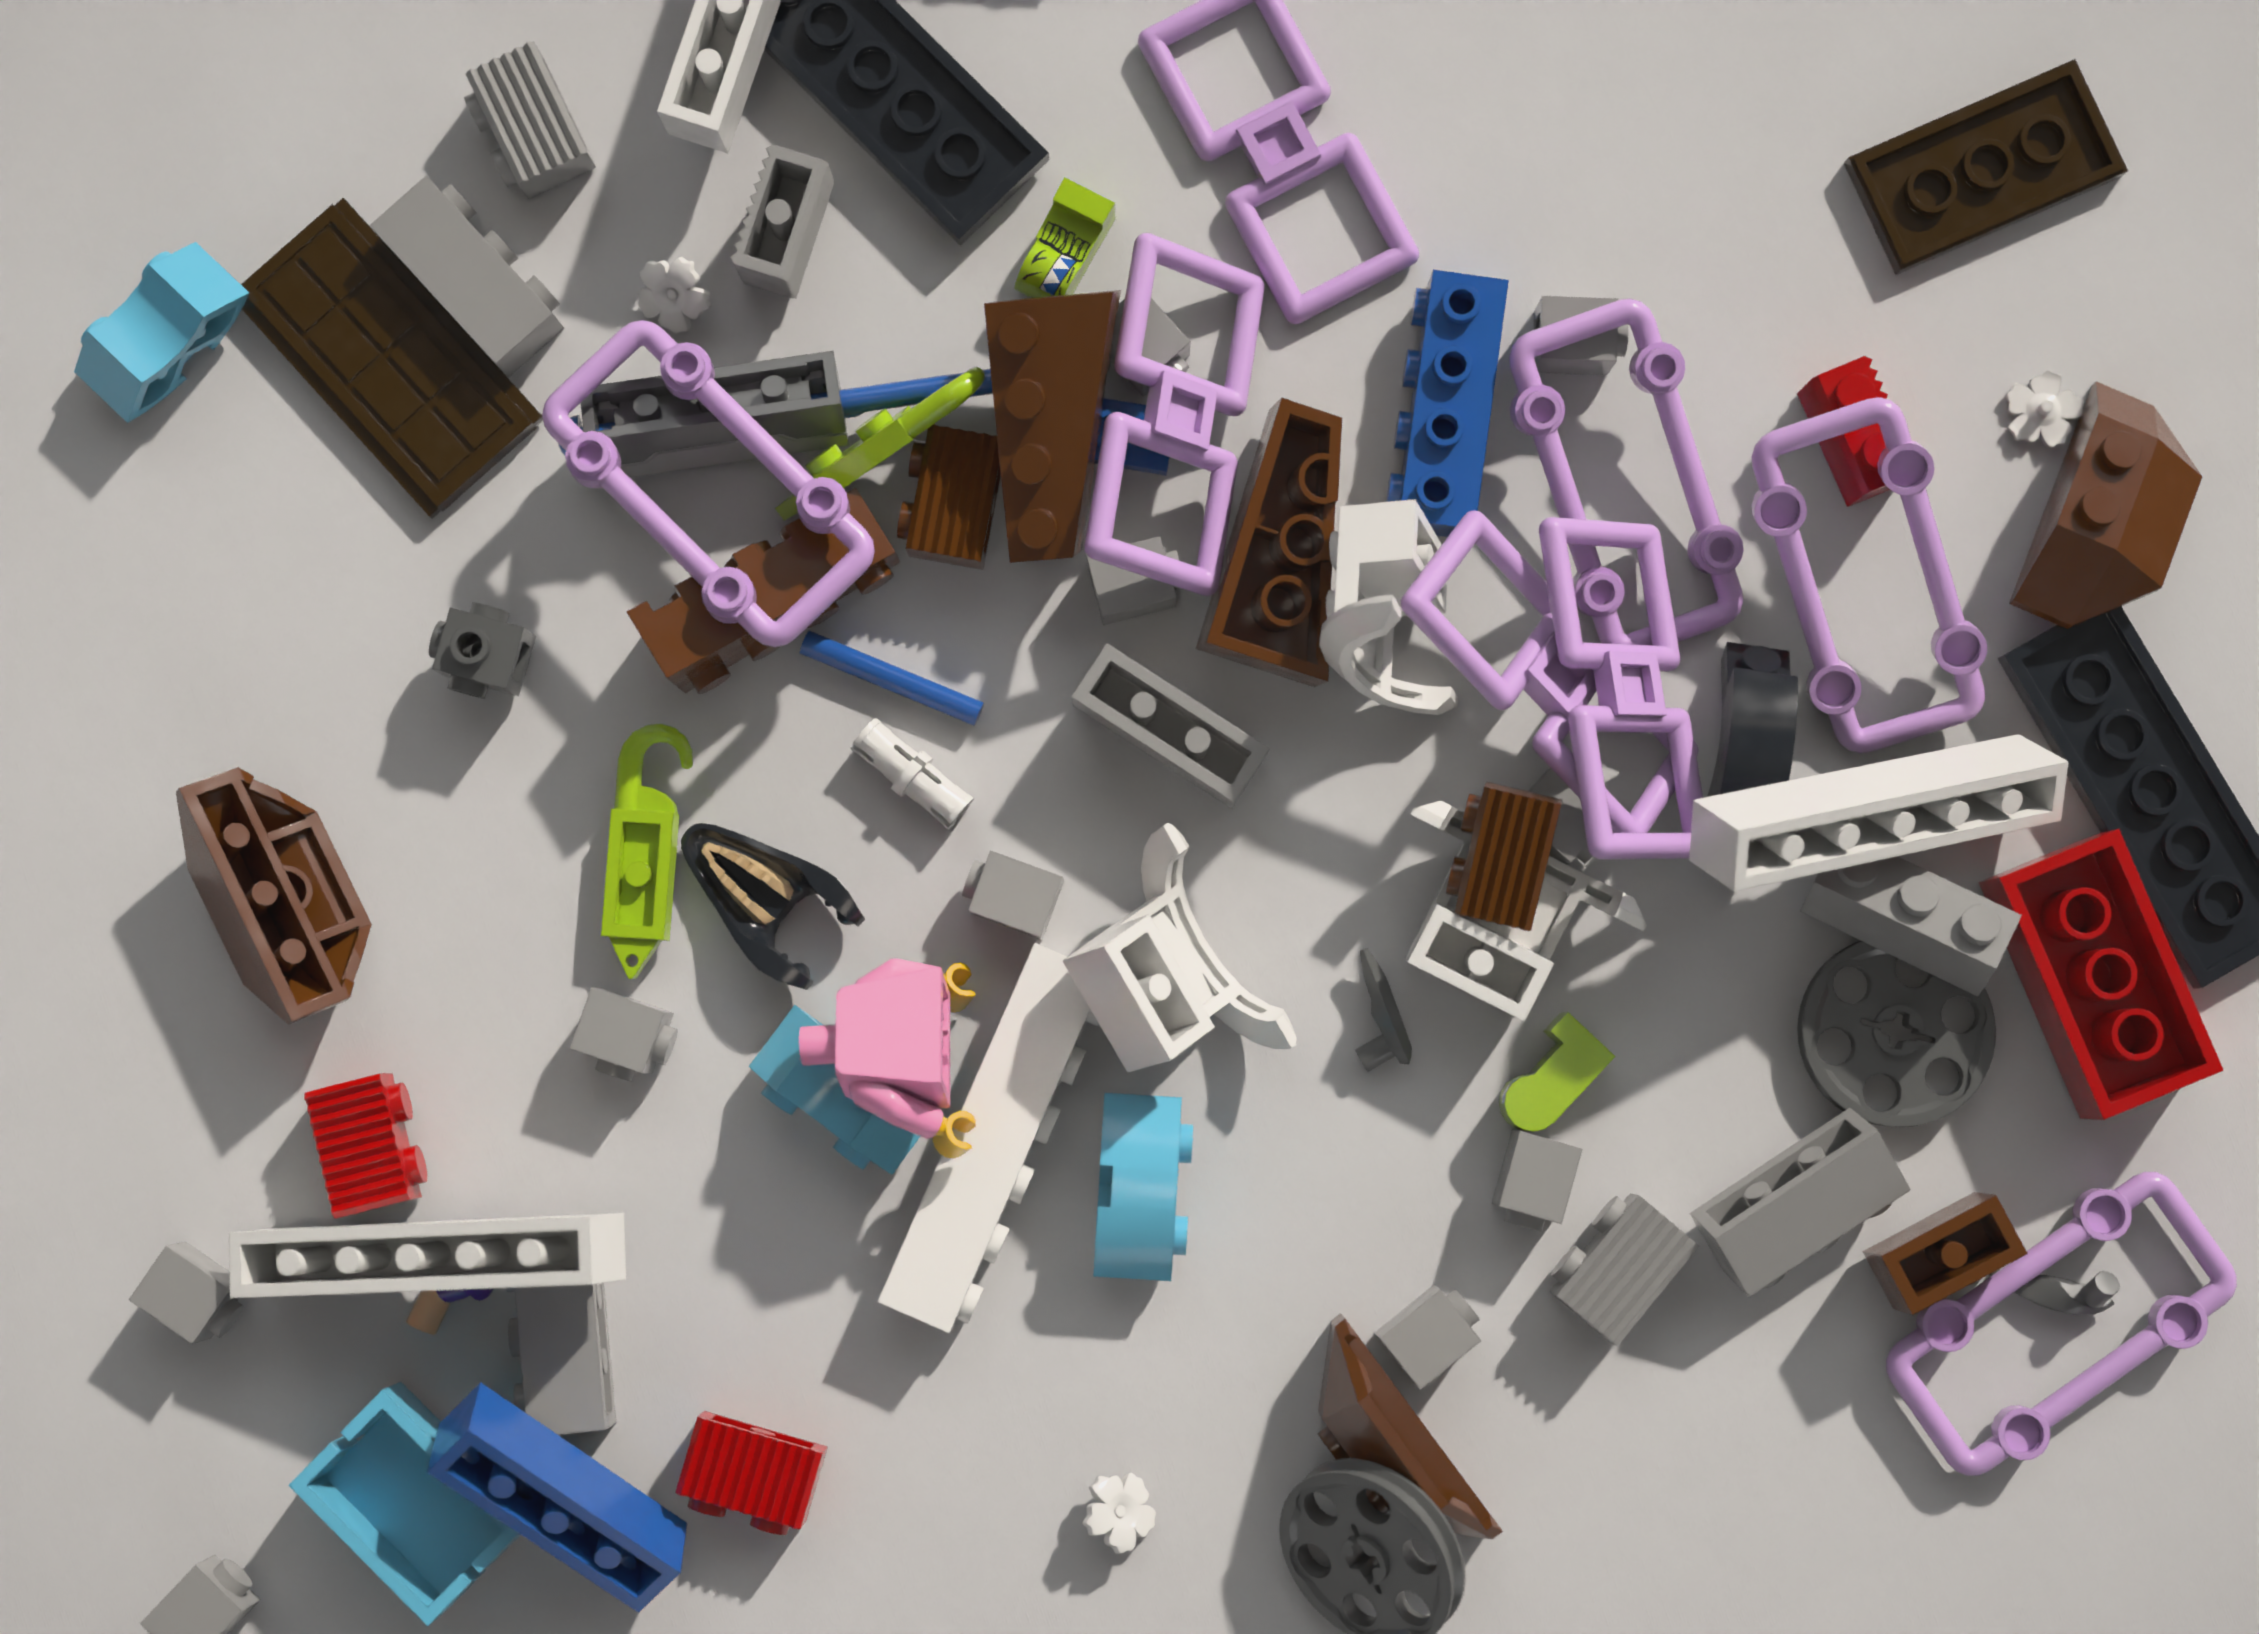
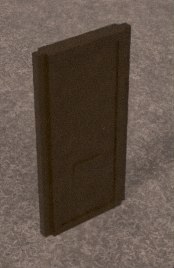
M344 197L335 205H330L241 284L249 292L242 308L243 312L432 519L439 512L447 509L536 429V426L543 421L540 412Z

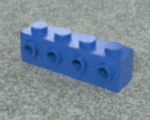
M1433 270L1427 289L1416 287L1410 325L1421 327L1419 349H1408L1406 354L1402 387L1413 388L1410 412L1399 411L1394 449L1405 451L1402 473H1390L1386 502L1416 499L1435 534L1448 537L1467 512L1478 511L1509 280Z
M480 1382L439 1423L427 1473L639 1613L681 1573L687 1522Z

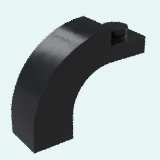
M1726 642L1721 658V731L1715 769L1707 797L1789 781L1795 744L1798 677L1791 676L1790 651Z

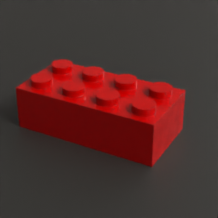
M2119 829L2094 834L1978 882L1985 898L2022 915L2010 939L2007 950L2080 1119L2106 1120L2224 1071Z

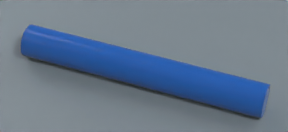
M810 630L802 642L800 654L973 726L976 725L980 717L984 702Z

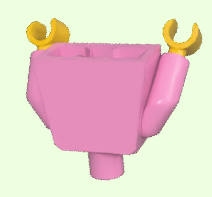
M896 958L888 960L858 979L854 985L842 987L837 992L836 1024L802 1026L800 1028L799 1052L802 1065L835 1064L836 1077L845 1097L852 1099L858 1107L926 1139L933 1137L935 1149L946 1158L955 1159L972 1149V1146L969 1143L957 1140L953 1135L952 1128L967 1133L976 1127L975 1118L967 1111H958L945 1118L941 1108H950V1012H961L976 996L972 990L966 991L957 987L963 986L971 977L970 968L961 962L954 963L943 974L942 968L938 966Z

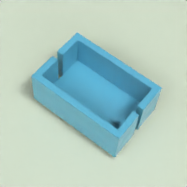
M398 1382L382 1389L340 1432L343 1437L330 1442L288 1486L429 1626L443 1615L486 1571V1568L495 1562L516 1541L520 1534L427 1473L438 1426L441 1421L402 1382Z

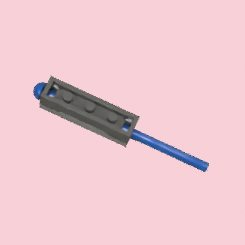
M834 351L714 368V380L789 454L827 449L835 443L838 447L848 446L849 441L845 418L857 417L865 412L883 410L885 408L917 405L935 391L963 374L956 373L841 390ZM990 369L983 370L985 380L970 397L993 394ZM661 376L600 384L581 402L582 422L579 415L570 417L583 432H600L612 440L621 457V469L630 478L757 459L698 399L684 400L671 394ZM558 443L562 454L565 456L566 450Z

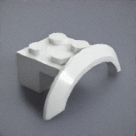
M1416 499L1340 506L1339 529L1331 533L1329 540L1330 559L1333 568L1336 570L1335 590H1329L1327 593V620L1321 628L1319 646L1326 662L1358 692L1377 703L1409 712L1440 715L1459 705V698L1451 686H1424L1392 678L1394 626L1401 620L1402 616H1407L1401 608V599L1442 545ZM1447 582L1431 602L1441 613H1446Z
M1443 801L1413 808L1411 815L1464 841L1456 857L1467 859L1472 834L1461 832L1464 812ZM1551 856L1548 859L1531 931L1454 913L1458 897L1446 894L1450 868L1405 959L1408 963L1525 1021L1554 965L1550 959L1580 900L1643 932L1647 925L1635 898Z
M1169 823L1150 835L1143 850L1141 874L1146 902L1062 960L1127 1072L1167 1062L1175 1058L1215 1028L1209 1018L1213 1014L1236 1033L1256 1044L1275 1050L1293 1048L1296 1045L1297 1038L1284 1009L1269 1005L1244 989L1222 965L1205 940L1190 909L1183 886V860L1189 845L1176 827Z

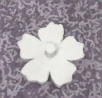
M679 257L669 267L665 260L658 263L650 260L646 263L644 269L640 271L641 280L646 287L639 290V308L643 311L646 318H652L660 314L659 324L675 334L690 330V319L700 317L704 310L711 307L709 301L711 293L701 288L692 287L700 279L699 275L695 272L693 261H687L683 257Z
M2047 370L2041 376L2033 377L2029 381V388L2015 383L2011 390L2005 394L2008 403L2007 413L2018 416L2008 426V431L2012 433L2016 441L2024 440L2032 444L2040 436L2041 441L2047 448H2053L2054 446L2066 443V436L2072 430L2071 424L2067 421L2075 420L2083 415L2082 405L2084 400L2076 397L2071 389L2064 390L2058 395L2062 383L2060 374H2053L2050 370Z
M1132 1473L1125 1474L1122 1480L1118 1476L1095 1477L1094 1483L1088 1489L1098 1503H1092L1087 1506V1516L1082 1524L1087 1528L1089 1536L1105 1534L1104 1543L1112 1547L1115 1554L1133 1551L1136 1545V1537H1145L1148 1531L1155 1525V1510L1150 1506L1141 1505L1149 1498V1493L1145 1489L1143 1480Z

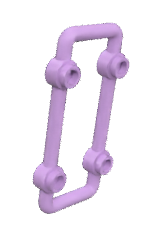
M1622 299L1532 330L1518 338L1512 346L1509 356L1511 372L1518 390L1510 405V417L1514 426L1520 432L1533 436L1559 518L1587 520L1557 430L1564 419L1565 404L1559 392L1550 386L1542 385L1535 357L1627 324L1630 325L1638 348L1630 361V377L1638 389L1653 395L1696 528L1688 542V556L1696 569L1711 575L1718 601L1713 604L1674 617L1677 640L1680 642L1725 626L1740 613L1743 604V593L1735 568L1742 559L1744 552L1743 541L1737 531L1730 526L1721 524L1677 389L1685 373L1684 358L1680 350L1672 344L1662 342L1656 320L1646 305L1634 299ZM1568 544L1577 570L1573 577L1577 610L1585 615L1592 616L1600 642L1606 644L1652 645L1649 626L1628 634L1623 632L1616 610L1622 604L1624 598V583L1620 576L1612 569L1602 567L1596 547Z
M644 320L631 322L621 328L549 396L542 412L544 426L549 434L566 450V464L574 479L588 488L603 487L703 587L701 592L703 603L713 618L728 624L739 623L754 639L763 645L772 647L787 645L795 640L866 572L873 562L875 553L873 539L867 530L849 514L850 504L847 493L842 485L830 478H813L714 380L715 371L713 364L703 348L697 344L687 342L678 344L664 329L653 322ZM641 346H644L661 363V377L671 394L684 400L698 399L797 497V511L805 527L819 534L833 533L849 549V552L777 621H773L756 604V590L747 574L737 568H720L621 469L620 454L609 437L595 431L583 432L568 416L573 409Z
M1880 397L1866 399L1773 430L1762 436L1756 443L1751 456L1753 471L1759 487L1758 492L1753 498L1752 515L1762 531L1774 536L1814 665L1806 682L1807 692L1813 704L1820 711L1829 714L1839 743L1853 752H1873L1965 723L1974 718L1982 709L1985 701V688L1979 667L1987 655V642L1979 629L1964 619L1926 490L1934 475V461L1930 453L1922 445L1912 441L1905 416L1900 407L1891 400ZM1877 423L1880 426L1886 446L1881 452L1877 463L1878 474L1891 491L1900 494L1939 625L1931 640V652L1940 667L1953 674L1959 697L1881 723L1860 728L1854 706L1861 695V682L1853 668L1838 658L1799 530L1807 515V505L1799 490L1784 481L1778 456Z
M2142 1172L2133 1176L2114 1190L2092 1188L2083 1192L2075 1201L2072 1220L2029 1249L2027 1255L2006 1265L1957 1301L1944 1298L1919 1311L1916 1318L1917 1329L1902 1338L1890 1349L1886 1359V1371L1891 1383L1944 1459L1956 1472L1966 1476H1979L1992 1470L2010 1456L2018 1460L2037 1458L2046 1450L2049 1444L2050 1428L2167 1345L2186 1349L2197 1345L2204 1338L2208 1328L2207 1317L2224 1306L2234 1295L2237 1287L2236 1273L2232 1264L2176 1185L2168 1177L2157 1172ZM2152 1197L2205 1271L2210 1282L2190 1297L2166 1295L2158 1299L2151 1306L2148 1314V1326L2033 1408L2011 1405L2002 1409L1993 1420L1991 1426L1992 1436L1973 1450H1970L1916 1374L1912 1364L1934 1348L1944 1352H1954L1965 1347L1973 1336L1975 1319L2089 1239L2112 1241L2124 1235L2131 1224V1210L2147 1198Z

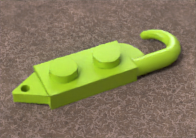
M979 367L970 368L913 408L908 406L893 417L886 408L881 410L855 430L860 437L858 442L843 452L835 443L813 458L805 467L813 478H830L845 488L964 403L983 384L985 380L984 371ZM794 494L775 507V510L784 521L798 513L797 497Z
M662 723L645 725L634 731L623 743L618 757L614 809L611 808L601 936L609 937L629 979H637L662 941H670L680 816L675 802L668 795L657 789L641 786L644 754L653 744L667 743L678 752L681 766L684 769H690L693 766V751L687 738L676 728ZM633 955L638 958V963L634 967L629 963Z

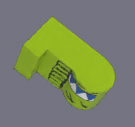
M1064 177L1053 198V205L1036 235L1037 240L1021 266L1014 289L1031 298L1073 294L1115 221V202Z
M1569 1012L1560 1013L1543 1031L1556 1044L1527 1075L1514 1077L1505 1084L1500 1092L1499 1107L1501 1115L1507 1123L1517 1129L1535 1132L1549 1127L1616 1057Z

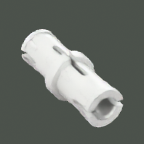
M874 718L861 731L850 747L854 753H857L865 761L873 765L893 783L891 789L900 797H903L905 794L931 813L947 830L960 819L974 800L972 796L953 784L931 764L933 761L931 756L923 750L917 753L909 745H906L877 718Z

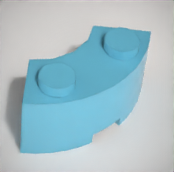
M197 242L172 254L168 251L162 252L145 266L141 282L127 300L109 317L105 316L97 319L84 331L80 340L82 348L74 373L128 423L154 407L187 379L181 373L183 366L197 351L207 346L214 350L237 319L249 292Z
M794 1005L749 1065L767 1083L761 1092L762 1095L790 1115H793L799 1107L839 1138L833 1148L854 1165L864 1170L871 1161L892 1175L921 1136L886 1122L858 1107L852 1099L845 1097L836 1077L835 1064L802 1065L799 1052L800 1028L802 1026H818L823 1024Z
M1104 1093L1093 1277L1171 1281L1173 1255H1186L1188 1216H1176L1178 1165L1179 1163H1191L1193 1124H1181L1182 1097Z

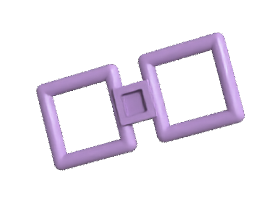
M1200 0L1144 29L1139 34V48L1199 158L1204 161H1213L1241 146L1258 178L1230 192L1225 199V206L1287 321L1292 324H1300L1417 262L1419 250L1357 136L1352 133H1344L1317 147L1300 115L1325 103L1330 97L1331 89L1283 0ZM1255 1L1301 87L1213 132L1167 46ZM1343 162L1389 249L1301 294L1255 208Z
M1150 233L1140 234L1134 241L1114 362L1115 370L1120 376L1149 386L1144 420L1121 412H1113L1105 420L1085 540V552L1091 559L1203 596H1210L1219 588L1238 466L1237 458L1232 452L1210 444L1214 412L1218 411L1236 417L1241 415L1246 409L1265 285L1263 280L1255 274ZM1156 264L1238 295L1224 386L1142 356ZM1127 443L1211 472L1196 566L1112 538Z
M1475 510L1469 511L1462 517L1403 595L1401 608L1494 708L1498 710L1510 708L1522 690L1535 701L1548 717L1533 737V749L1580 798L1574 756L1562 741L1570 731L1568 714L1571 709L1579 705H1588L1597 692L1593 669L1567 668L1560 663L1547 582L1483 513ZM1474 544L1483 551L1543 616L1501 676L1431 603ZM1652 733L1669 751L1667 734ZM1694 742V744H1695V751H1696V757H1697V755H1698V746H1697V744ZM1668 753L1630 813L1606 789L1612 833L1649 832L1675 791L1670 753Z
M1557 517L1546 518L1539 526V536L1558 658L1560 663L1567 668L1593 669L1599 706H1575L1568 714L1588 851L1596 859H1689L1693 800L1703 798L1690 716L1682 708L1665 707L1660 671L1669 672L1676 669L1680 663V652L1660 532L1657 527L1651 524ZM1567 544L1637 549L1652 645L1582 642ZM1597 732L1667 734L1682 833H1612Z

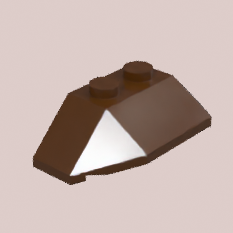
M2097 381L2091 386L2082 409L2084 413L2077 422L2009 602L2010 605L2066 629L2143 598L2162 588L2202 480V475L2153 405Z
M237 767L183 786L176 791L187 869L243 985L289 1025L343 1003L351 997L354 979L372 924L317 811L276 788L254 780L253 775Z
M1342 1314L1331 1320L1318 1413L1327 1426L1317 1434L1334 1458L1368 1460L1400 1473L1432 1499L1448 1520L1455 1534L1494 1539L1503 1532L1348 1321ZM1366 1489V1495L1373 1507L1382 1513H1388L1390 1507L1385 1498L1375 1490Z

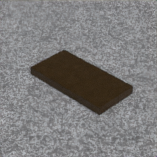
M2076 59L1852 155L1843 163L1895 275L2121 178L2128 172Z

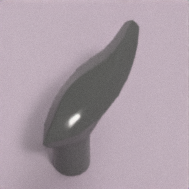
M1368 948L1360 951L1364 980L1371 998V1015L1382 1035L1357 1048L1355 1051L1367 1072L1395 1056L1400 1064H1409L1412 1056V1046L1388 980Z
M1998 1269L1997 1271L1991 1273V1274H1990V1277H1991L1992 1275H1994L1996 1272H1998L2000 1269ZM2108 1271L2099 1272L2087 1284H2080L2069 1279L2050 1275H2038L2014 1293L2037 1305L2054 1311L2074 1315H2094L2114 1305V1301L2111 1298L2119 1291L2120 1284L2116 1276Z

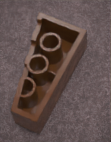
M1121 290L984 303L1010 563L1073 558L1082 550L1094 473V458L1101 428L1103 398L1107 372L1110 367L1113 347L1112 339Z
M1285 398L1279 399L1269 409L1223 557L1219 588L1211 596L1195 649L1312 687L1328 682L1329 664L1326 662L1319 645L1321 628L1327 620L1326 597L1328 591L1331 590L1332 563L1329 552V540L1331 533L1334 531L1335 504L1338 501L1342 417Z
M856 488L847 492L850 504L849 514L867 530L873 539L875 548L873 562L866 572L807 628L814 627L833 616L840 609L836 602L856 589L860 591L861 595H865L887 583L894 576L891 568L900 563L895 550ZM799 518L781 529L779 535L783 542L774 547L770 545L768 540L755 544L752 543L732 554L731 559L724 567L737 568L748 575L756 590V604L773 621H777L849 552V549L833 533H815L805 527ZM692 576L674 586L676 592L670 597V603L653 612L648 602L645 601L626 613L666 678L685 694L694 688L698 694H703L719 686L731 676L728 667L750 655L753 661L760 660L781 646L763 645L754 639L739 623L728 624L713 618L703 603L701 593L703 587Z

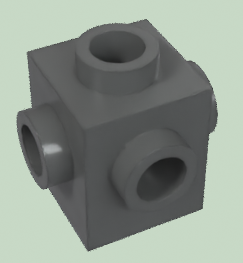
M472 602L470 612L450 607L446 622L439 621L431 636L429 656L435 658L432 669L450 678L448 689L462 694L485 699L489 688L519 697L536 636L524 627L507 623L510 613L476 602ZM482 646L480 652L475 656L478 648Z

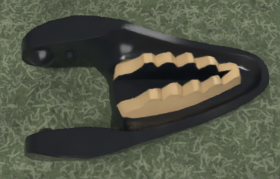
M694 824L682 836L681 849L685 860L732 937L759 971L779 982L808 990L813 983L807 965L792 963L788 960L786 953L781 954L775 948L777 929L796 903L807 896L818 894L825 900L827 907L833 906L836 909L837 919L843 925L855 924L859 927L865 920L850 893L838 879L808 861L745 835L712 824Z

